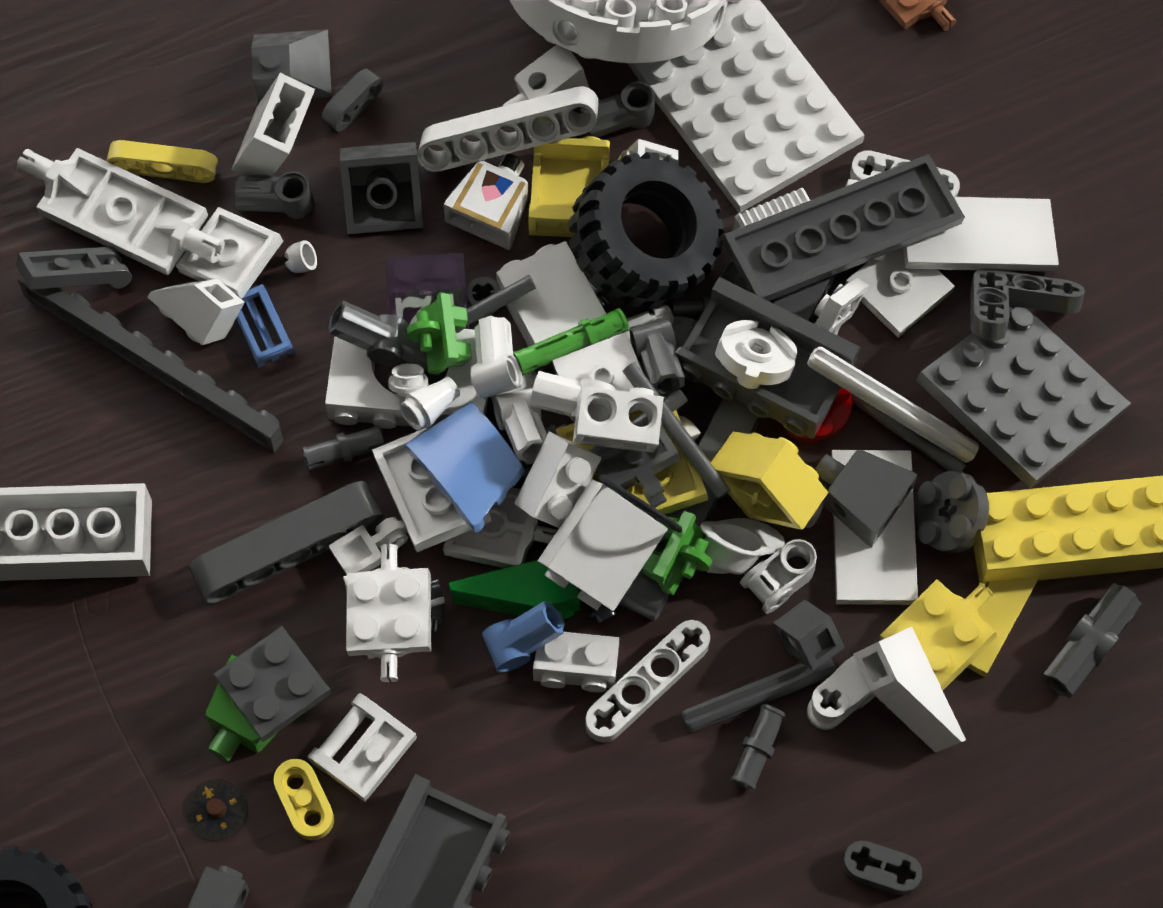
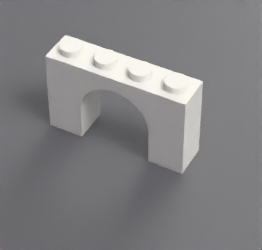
M463 329L461 332L456 333V340L467 341L471 344L472 359L462 367H449L446 376L450 377L457 384L460 396L453 400L433 424L446 419L470 402H473L486 416L488 398L483 399L477 394L471 379V367L477 364L475 330ZM334 337L325 401L328 419L342 425H354L357 422L373 423L385 429L394 428L396 425L410 426L400 411V404L405 401V397L388 391L377 381L374 376L375 362L367 357V350Z

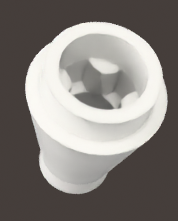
M446 376L436 383L406 394L405 401L400 404V411L412 428L416 430L422 427L429 428L453 400L460 396V390L457 384L450 377Z

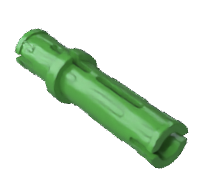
M617 308L590 321L583 319L578 322V326L537 342L527 348L514 351L513 355L519 363L523 376L535 369L553 363L552 360L628 332L629 325L623 311Z

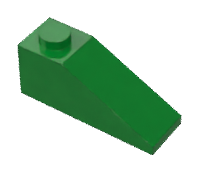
M538 560L449 582L450 596L454 604L520 616L542 602H550L561 613L563 620L571 617L575 611L580 610L577 587L569 582L564 589L546 577L544 574L548 568L538 562Z

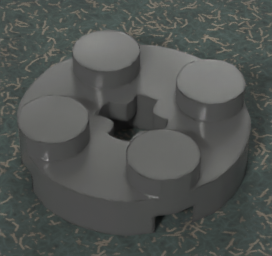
M948 471L936 476L931 482L926 481L920 486L918 491L920 502L917 519L919 527L918 537L922 543L930 545L936 550L949 553L963 552L971 548L975 541L971 540L976 535L977 530L983 531L987 524L989 501L983 486L976 484L975 480H973L975 479L974 477L956 471ZM952 506H956V508H957L956 513H954V514L951 515V520H950V518H949L950 509H951Z

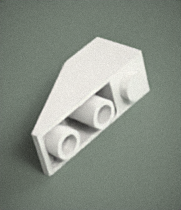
M912 627L853 653L871 692L935 753L966 740Z

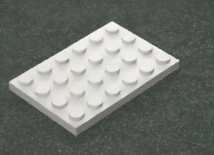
M728 0L724 20L716 34L704 45L688 54L664 61L627 63L638 79L650 85L653 89L656 103L738 213L745 211L863 143L864 140L863 132L760 0Z

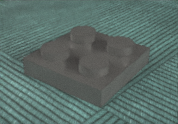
M283 626L214 673L218 683L262 742H265L331 695L330 688Z

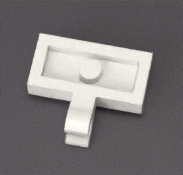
M857 277L845 286L842 284L838 285L831 296L826 294L818 304L814 314L819 318L814 324L837 335L841 325L853 316L869 285Z

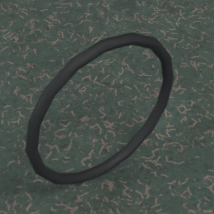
M603 479L602 483L634 506L679 533L682 532V527L675 521L608 479Z

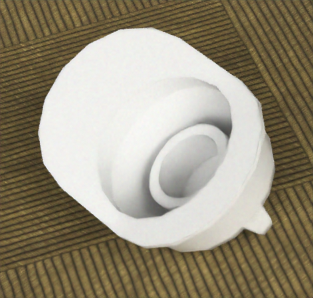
M733 518L721 521H704L700 526L705 533L704 539L709 543L704 553L713 562L707 571L708 573L745 574L760 555L775 553L785 545L784 537L776 529L756 520Z

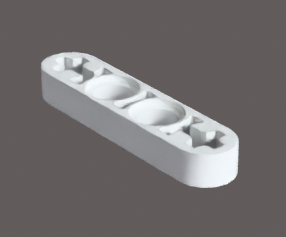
M688 620L679 624L590 707L587 711L585 723L589 736L595 741L605 743L611 742L625 731L706 654L710 642V634L707 627L699 621ZM686 633L689 636L700 635L699 647L697 648L693 644L689 645L682 652V659L686 660L682 662L676 652L684 644V634ZM657 658H667L673 663L674 671L667 677H659L651 670V664ZM629 685L641 687L645 692L644 700L634 705L624 701L622 691L625 687ZM615 700L620 710L612 717V729L609 730L603 726L598 730L595 728L597 725L596 716L599 714L603 718L607 717L614 710V704L610 701ZM621 711L628 715L626 717H623Z

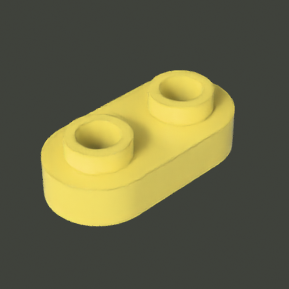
M290 759L283 762L276 769L273 781L295 832L306 840H319L325 837L333 827L334 815L313 768L307 762L300 759ZM293 778H301L304 781L299 789H291L289 787V782ZM311 814H317L321 817L320 822L315 826L306 824V818Z

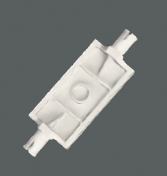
M76 148L69 160L64 161L55 160L53 162L34 153L30 149H26L22 153L28 157V160L21 156L18 159L17 170L44 182L46 187L43 198L36 206L40 215L107 247H113L117 252L169 276L186 250L207 259L211 263H215L219 259L214 253L219 255L223 253L225 246L223 240L199 230L208 217L205 207L79 148Z

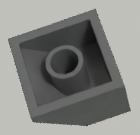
M416 142L340 148V168L347 234L423 228Z

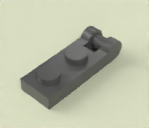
M113 247L18 253L16 267L29 289L81 287L97 284H111L113 288L120 289L127 286L132 279L130 271L126 265L121 264L122 259Z

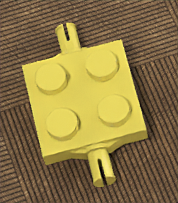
M936 579L880 634L881 640L912 627L943 691L997 637L996 631L981 619L977 612L993 596V593L985 584L980 583L964 599L953 594Z

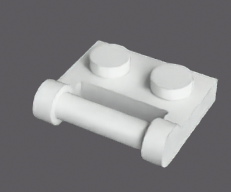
M359 693L351 702L352 709L320 748L314 747L307 756V759L319 770L327 773L362 801L366 802L417 739L415 732L376 703ZM365 717L373 720L374 722L340 764L332 759Z

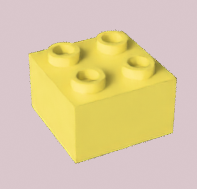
M733 431L711 461L713 467L731 489L728 494L750 519L803 530L829 493L818 480L819 474L812 467L805 464L797 454L798 448L791 441L782 437L774 439L763 437L758 433L745 434Z

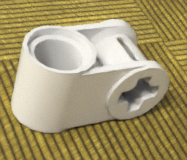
M792 540L768 559L758 563L749 570L741 579L740 584L744 589L750 588L762 602V610L769 614L779 608L793 593L811 580L816 566V551L813 545L805 540ZM799 556L804 558L808 565L803 569H795L787 561L792 557Z
M854 655L846 660L829 678L814 690L812 698L808 703L807 717L816 728L822 730L833 729L855 710L860 709L875 697ZM831 702L835 706V708L833 709L832 707H828L826 709H823L820 705L821 703L823 705H828Z

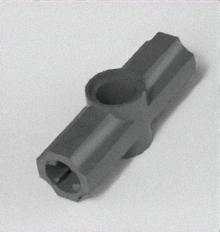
M344 300L336 306L328 323L327 329L330 330L329 334L367 350V357L377 364L383 366H396L406 363L417 364L424 369V374L429 379L433 380L439 376L428 373L426 352L420 350V342H413L408 339L407 327L409 324L406 320L389 314L377 316Z
M1113 583L1089 615L1085 614L1065 640V647L1056 655L1041 677L1051 690L1058 695L1071 698L1094 666L1099 667L1119 640L1118 635L1128 625L1142 604L1133 591L1125 586Z

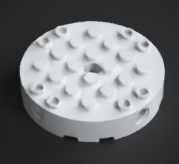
M510 0L519 16L532 29L543 36L546 41L578 53L583 58H596L620 63H650L677 58L698 49L716 34L724 20L728 0Z

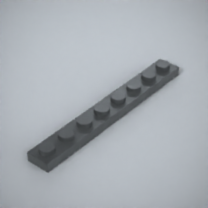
M22 275L17 279L24 297L275 453L284 441L280 422L272 414L265 410L255 411L247 406L248 402L233 390L225 392L215 386L216 382L205 372L197 370L194 373L184 366V362L176 354L168 350L162 353L154 348L153 343L138 331L130 333L121 327L120 321L106 311H103L101 314L90 308L89 302L78 293L72 292L69 295L61 290L60 287L29 289Z

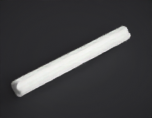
M818 347L811 353L807 364L813 370L961 461L969 462L976 456L979 445L966 435L825 348Z

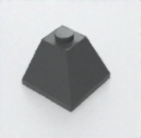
M328 29L254 34L251 46L252 73L257 102H261L279 73L314 88L315 91L312 99L332 97Z

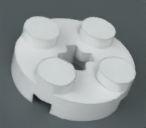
M740 320L727 325L715 351L717 359L720 360L729 372L737 376V381L740 385L749 389H756L760 384L775 385L789 380L795 367L797 348L794 342L784 332L771 326L770 331L757 328L758 321Z

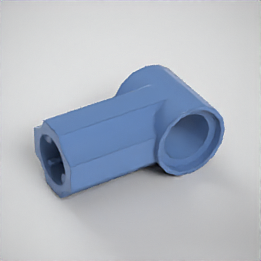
M542 602L514 620H504L489 626L482 632V636L496 671L499 673L508 672L526 664L530 660V653L564 634L563 627L565 623L561 613L553 607L552 603Z

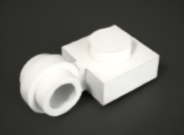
M396 517L385 519L376 527L375 531L377 534L372 537L365 527L361 525L330 544L329 548L346 575L350 572L371 571L381 565V552L378 549L381 545L387 544L389 548V544H395L399 548L408 540L407 529L403 521H398Z

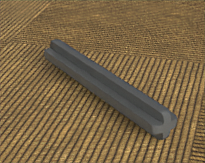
M830 658L812 671L800 663L685 709L682 712L683 723L686 729L693 733L825 680L836 671L835 665Z

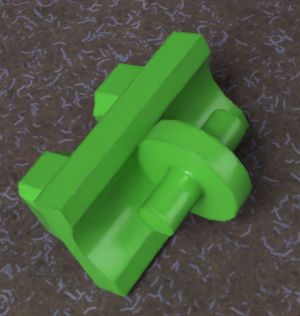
M440 292L434 303L424 306L420 309V312L416 313L417 322L407 327L408 339L413 342H420V350L426 352L428 373L439 375L448 367H462L472 359L471 344L467 341L456 340V333L466 328L468 321L466 308L452 305L451 294Z
M683 511L680 519L669 517L682 527V532L679 533L664 525L668 530L660 540V542L667 544L663 553L653 551L641 569L644 575L658 582L663 592L671 595L675 594L683 576L691 579L696 569L708 571L713 563L712 559L704 553L709 545L708 541L702 539L705 533L695 523V514Z

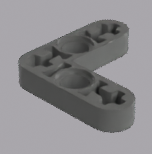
M993 269L977 270L973 275L970 290L971 331L981 339L991 341L1003 339L1006 335L1010 318L1009 305L1066 314L1077 313L1081 310L1085 289L1080 284L1069 280Z

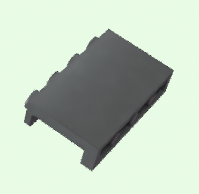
M719 277L712 288L711 300L683 347H678L675 354L678 357L687 381L693 383L699 381L711 387L719 397L726 400L735 399L746 405L753 414L761 418L770 417L782 423L785 429L797 436L806 435L814 439L842 387L810 368L807 364L808 359L814 349L823 347L852 366H855L860 346ZM740 320H753L759 322L757 328L770 331L771 326L784 332L797 348L795 367L789 380L775 385L760 384L756 389H749L740 385L737 381V376L729 372L715 356L718 342L726 326Z
M415 774L348 908H474L469 903L475 891L483 892L490 879L492 869L487 866L494 852L501 854L508 842L511 831L506 829V816L498 813L497 817L436 790L431 787L430 780Z

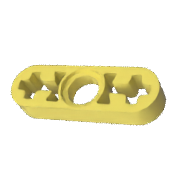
M125 140L113 141L110 144L106 160L134 175L200 183L212 182L215 179L218 158L204 150Z

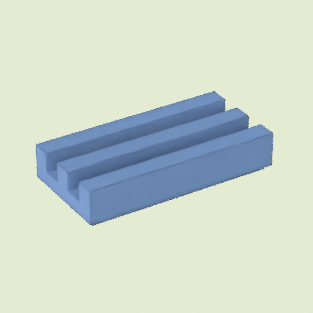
M261 284L249 289L242 300L246 303L267 350L260 351L242 310H240L236 317V321L259 368L265 365V361L272 359V362L280 359V355L286 353L288 356L293 354L294 350L264 285ZM260 297L281 344L274 346L252 298Z

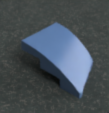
M470 402L406 444L410 455L429 473L434 485L453 503L458 515L476 533L485 526L483 518L493 505L500 506L507 497L508 490L516 485L525 473L522 464L509 445L473 402Z

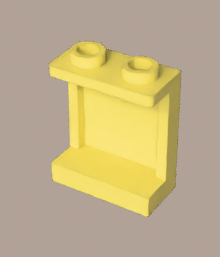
M587 136L582 139L566 138L534 147L531 203L529 204V235L573 237L575 233L569 230V219L574 214L572 207L576 199L583 193L582 190L609 165L610 141Z

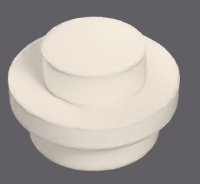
M411 363L400 364L392 369V375L388 379L389 389L399 396L405 397L406 394L428 386V377L424 374V369L420 365Z

